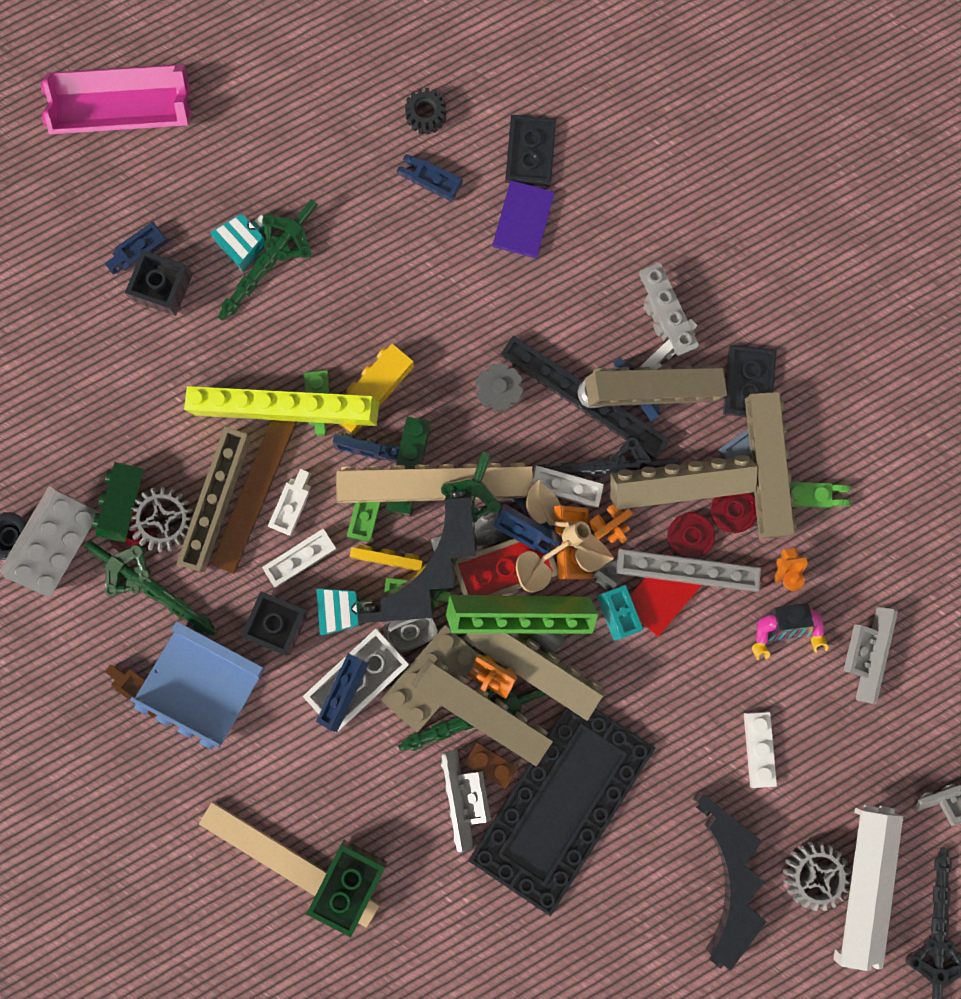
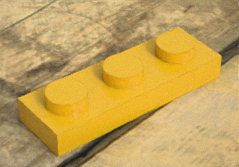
M358 544V548L351 547L350 557L353 559L419 571L424 563L422 560H419L418 555L405 553V557L395 555L396 551L382 549L380 553L372 551L371 546Z

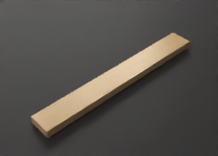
M214 801L211 802L199 822V825L312 895H316L327 873L326 870ZM370 898L358 923L367 928L380 904Z

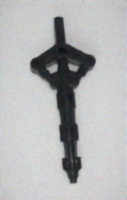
M628 436L625 443L619 448L620 450L610 455V460H595L577 464L576 462H568L546 467V464L536 466L576 477H602L625 469L633 471L641 470L644 467H665L667 464L680 465L679 458L651 460L639 444L635 436ZM631 450L636 461H626L624 455Z
M940 847L938 856L934 860L936 883L933 886L934 909L931 938H926L924 946L921 949L919 948L914 954H908L905 959L908 966L915 969L932 983V999H943V985H948L961 977V955L955 950V944L948 940V904H950L951 892L949 872H951L952 862L945 847ZM927 954L933 956V965L922 961ZM951 957L955 962L944 966L945 958Z

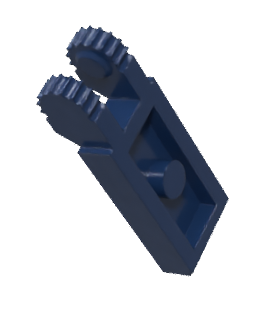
M405 154L403 160L408 165L417 169L413 172L399 166L396 172L405 179L412 180L413 183L453 202L463 180L423 159L420 160Z
M506 504L501 508L493 524L495 528L534 551L537 550L545 555L563 542L561 535L557 534V532L547 530L544 526Z

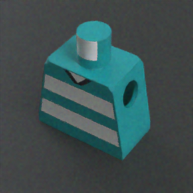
M240 214L210 232L214 241L242 272L251 265L265 248V239L261 235L264 231V225L262 224L263 216L261 214L251 223L243 214Z
M316 589L320 635H329L360 626L361 623H358L357 614L365 604L373 603L372 600L359 601L358 592Z

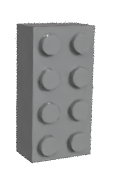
M48 486L0 568V573L5 578L50 598L93 525L95 513L99 512L91 506Z

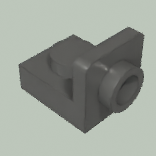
M613 553L611 554L614 559L598 569L593 575L597 578L595 582L606 590L609 587L615 589L623 574H616L618 557Z

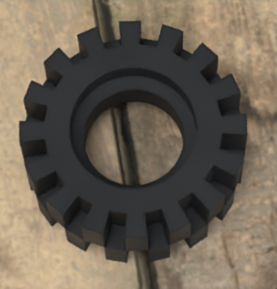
M425 87V92H422V89L419 88L417 89V94L413 91L411 98L407 97L405 114L409 126L411 125L412 130L416 131L418 129L419 134L426 131V135H428L430 130H433L435 133L437 132V127L440 129L443 127V122L446 120V103L440 93L437 95L436 90L433 89L431 93L429 88ZM421 105H431L435 111L431 117L422 118L417 114V109Z

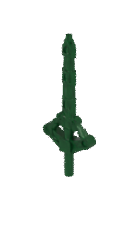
M310 199L294 220L269 214L263 216L262 224L264 225V247L266 251L257 259L248 275H244L236 285L238 288L230 299L226 298L221 304L222 309L218 316L221 321L228 318L229 315H235L240 308L238 305L247 295L250 296L258 286L257 283L265 274H268L278 259L284 261L287 258H308L311 255V249L302 225L318 206L314 200ZM273 228L285 231L279 238L272 236ZM291 238H293L298 249L290 251L287 245Z
M484 451L481 454L473 478L470 477L452 482L447 481L441 487V493L445 497L453 490H465V493H472L475 523L482 516L497 513L501 507L500 501L495 498L485 483L482 482L492 454ZM476 497L485 504L480 510L474 506ZM453 558V559H454V566H455V563H456V561H457V558ZM446 588L432 589L433 601H436Z
M91 540L85 544V549L107 563L105 566L106 587L104 589L107 596L112 597L120 593L130 591L138 593L142 591L154 601L167 607L170 612L180 619L184 618L194 625L193 628L197 631L212 635L217 633L208 617L203 614L200 616L185 601L175 597L162 585L149 578L151 571L147 569L145 564V546L137 544L130 549L111 555ZM136 559L137 565H139L135 569L127 566L128 562ZM121 574L127 578L126 584L119 585Z
M488 688L487 692L490 693L488 698L491 699L495 692ZM536 688L518 696L511 690L506 699L499 694L497 695L509 706L507 710L515 714L516 711L521 712L522 704L547 694ZM460 717L447 722L443 721L431 726V729L420 734L415 732L408 735L407 739L398 745L400 751H416L423 748L422 745L435 740L439 742L451 737L454 733L472 729L474 726Z

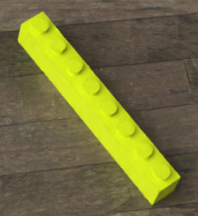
M187 386L184 410L195 416L377 426L379 402L372 396Z

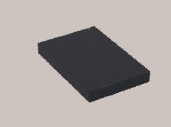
M511 115L505 183H510L511 180L526 185L551 186L556 119Z
M736 345L729 346L725 383L727 396L724 397L723 415L747 417L745 398L751 394L773 393L777 350Z

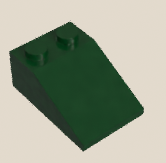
M344 839L306 915L351 938L388 861Z

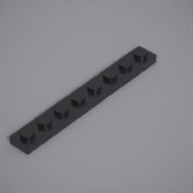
M514 335L501 352L500 357L624 440L628 436H635L639 444L652 459L656 460L669 442L668 438L619 405L588 408L582 405L577 391L583 381Z

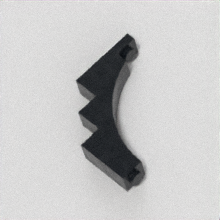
M465 490L450 491V494L446 495L443 531L433 555L413 577L396 588L384 592L380 599L381 605L378 606V603H367L364 607H361L357 614L358 623L432 618L434 614L432 589L454 588L456 579L453 558L476 557L477 543L472 493H465Z
M698 791L693 799L699 803L696 808L707 817L710 813L712 814L704 825L717 846L725 878V900L722 915L706 950L711 955L709 959L720 969L725 966L731 971L766 924V921L747 906L765 881L745 866L763 841Z

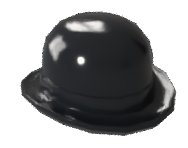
M14 512L0 514V560H6L26 526L22 517Z

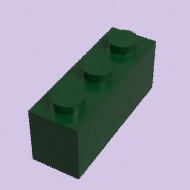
M114 462L113 469L107 470L104 483H108L107 491H101L98 505H102L101 514L95 513L92 527L96 528L95 536L125 543L133 514L132 508L135 506V499L137 498L143 475V468Z

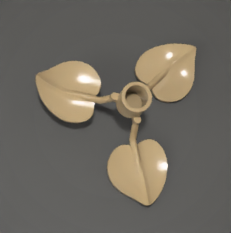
M541 479L531 486L527 494L526 508L529 516L539 524L547 521L550 526L566 528L562 533L564 543L541 559L536 553L531 551L524 552L518 557L516 573L520 585L528 592L540 591L549 584L552 572L544 562L569 545L576 548L574 556L578 565L588 572L596 571L614 559L603 543L591 534L590 527L585 522L580 521L572 524L571 521H554V506H560V502L556 495L543 484Z

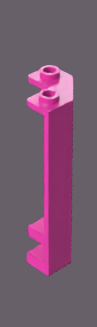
M185 64L47 73L41 82L42 93L44 96H47L48 105L42 112V121L44 126L48 127L49 134L188 125L191 118V108L187 102V95H190V86Z

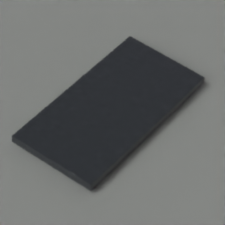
M565 706L547 734L553 741L537 766L532 763L528 764L468 859L474 866L550 917L655 750L654 746L596 708L587 721Z

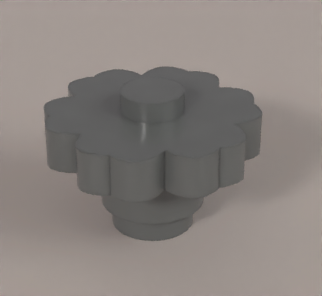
M504 363L491 364L488 371H481L479 378L476 380L475 385L479 389L477 399L483 407L492 406L494 412L508 411L510 405L518 404L523 395V388L520 386L522 377L515 368L507 370Z

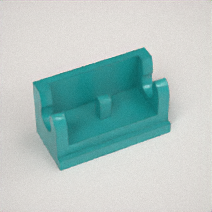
M626 585L596 596L613 641L643 631Z

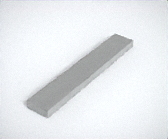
M619 549L616 574L758 592L760 590L761 567Z

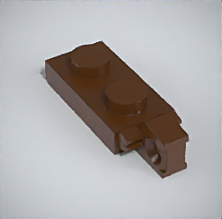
M110 664L105 670V673L114 679L111 684L114 689L128 700L131 697L135 698L145 682V679L126 667L120 671ZM148 711L147 713L153 718L157 716L156 714Z

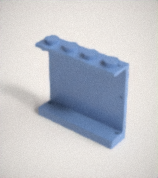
M176 621L172 628L174 632L137 696L135 698L131 697L130 701L135 703L134 709L147 715L148 711L156 714V721L166 726H169L170 723L179 727L177 732L191 738L193 734L201 738L199 742L201 745L211 750L214 746L220 748L262 675L264 668Z

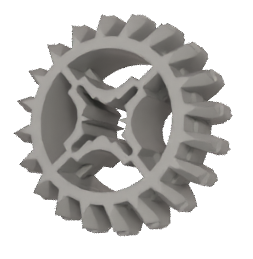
M161 487L160 494L156 495L155 489L151 488L152 496L148 497L143 492L141 493L144 499L143 502L137 498L135 499V504L139 507L132 508L133 513L136 515L131 516L130 522H135V524L129 526V531L138 530L133 534V539L135 540L142 536L143 538L140 540L139 545L144 546L147 541L150 542L148 545V550L150 551L153 550L154 544L158 545V552L163 551L162 545H167L168 551H172V542L177 547H180L181 542L179 538L181 537L185 540L186 534L184 531L188 532L189 526L187 524H190L192 517L187 516L193 514L194 510L191 508L185 510L190 504L189 500L181 503L180 501L183 498L181 493L174 498V489H170L169 494L165 495V488ZM160 501L173 504L179 511H165ZM153 503L154 514L141 521L143 511ZM157 509L160 510V514H162L163 518H169L168 520H165V531L163 530L162 525H160V522L154 521L155 519H158ZM182 518L179 530L170 536L169 525L176 521V519ZM147 527L157 528L160 530L163 538L152 537L143 529Z
M819 841L816 843V846L812 842H808L807 850L804 846L798 845L800 853L791 851V855L794 857L793 861L790 859L785 860L790 865V869H783V873L790 876L783 880L786 885H790L787 892L790 895L794 894L793 900L797 903L801 902V906L804 908L810 906L813 911H817L820 906L823 911H827L828 904L835 908L836 899L841 902L844 901L841 893H850L849 889L845 887V884L851 883V879L845 877L851 873V869L844 867L848 861L845 858H840L842 853L838 850L833 851V846L829 844L824 847V844ZM826 857L831 863L818 866L812 858ZM805 865V873L800 877L801 869ZM816 871L819 872V874H818V878H819L818 880H819V882L815 880V878H816V874H815ZM834 876L833 883H832V885H831V887H830V886H829L830 878ZM817 887L821 890L822 894L809 895L804 892V889Z

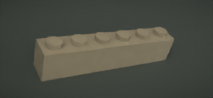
M712 365L702 366L699 369H693L692 366H683L678 369L665 366L657 370H651L650 367H641L636 370L622 367L615 369V371H608L607 368H598L585 378L589 407L716 402L727 396L723 368H713Z
M779 392L751 394L745 398L750 455L753 462L758 466L756 492H754L759 539L792 536L796 530V519L792 516L791 508L794 505V497L789 489L791 471L787 469L789 450L785 446L784 441L786 424L782 422L784 402L780 399Z
M224 427L176 563L177 565L202 573L206 572L251 442L248 434Z
M738 455L730 459L714 458L712 461L705 462L691 461L688 464L681 465L667 464L665 467H644L641 470L633 471L620 470L617 473H611V500L616 509L619 510L756 492L758 466L749 456Z
M467 633L463 639L506 668L509 667L514 670L518 676L587 721L606 692L602 689L603 686L599 682L582 677V672L572 665L565 666L560 662L561 659L552 652L545 653L539 649L540 645L529 638L525 640L519 636V633Z
M427 659L411 683L416 690L533 765H538L553 742L547 736L548 731L538 724L535 727L527 723L529 719L518 711L515 714L507 710L509 706L497 698L496 701L488 698L490 693L481 690L480 686L477 685L476 688L468 685L470 680L458 672L456 675L451 674L447 671L449 666L442 661L436 659L433 662Z

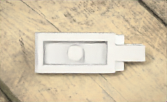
M300 469L296 480L291 478L289 483H286L268 527L289 536L292 535L310 494L311 486L307 485L311 473Z

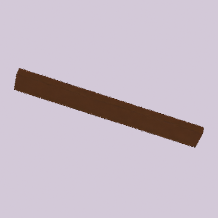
M270 421L211 565L235 574L298 421Z

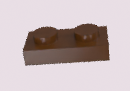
M478 742L475 743L464 762L465 765L475 771H483V776L504 789L507 788L518 769L516 765Z

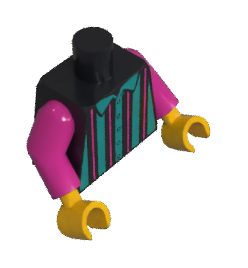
M808 603L773 608L758 621L757 643L752 646L756 659L759 660V656L762 653L765 659L770 657V652L765 645L768 641L813 635L811 643L814 652L817 653L816 648L820 645H823L825 651H827L828 645L824 636L821 614L810 609Z

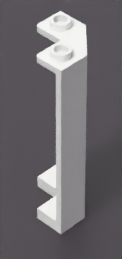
M864 805L863 809L855 808V813L860 815L843 945L842 950L835 949L833 960L842 967L871 971L872 966L876 969H883L903 816L896 814L894 808Z

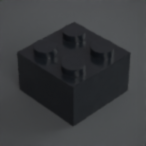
M142 250L125 294L133 302L177 316L193 273L185 264Z
M260 591L241 637L283 655H291L309 610Z

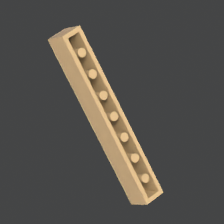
M501 463L488 464L482 482L485 483L496 499L527 498V494L533 485L532 467H525V463H511V467H501ZM453 464L439 465V469H429V465H416L415 469H405L404 465L390 466V470H381V466H367L366 470L356 471V467L353 466L341 467V471L336 472L337 503L445 500V495L441 493L443 483L473 478L477 464H464L463 468H454Z

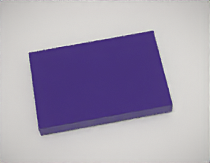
M510 180L493 247L537 259L555 192Z

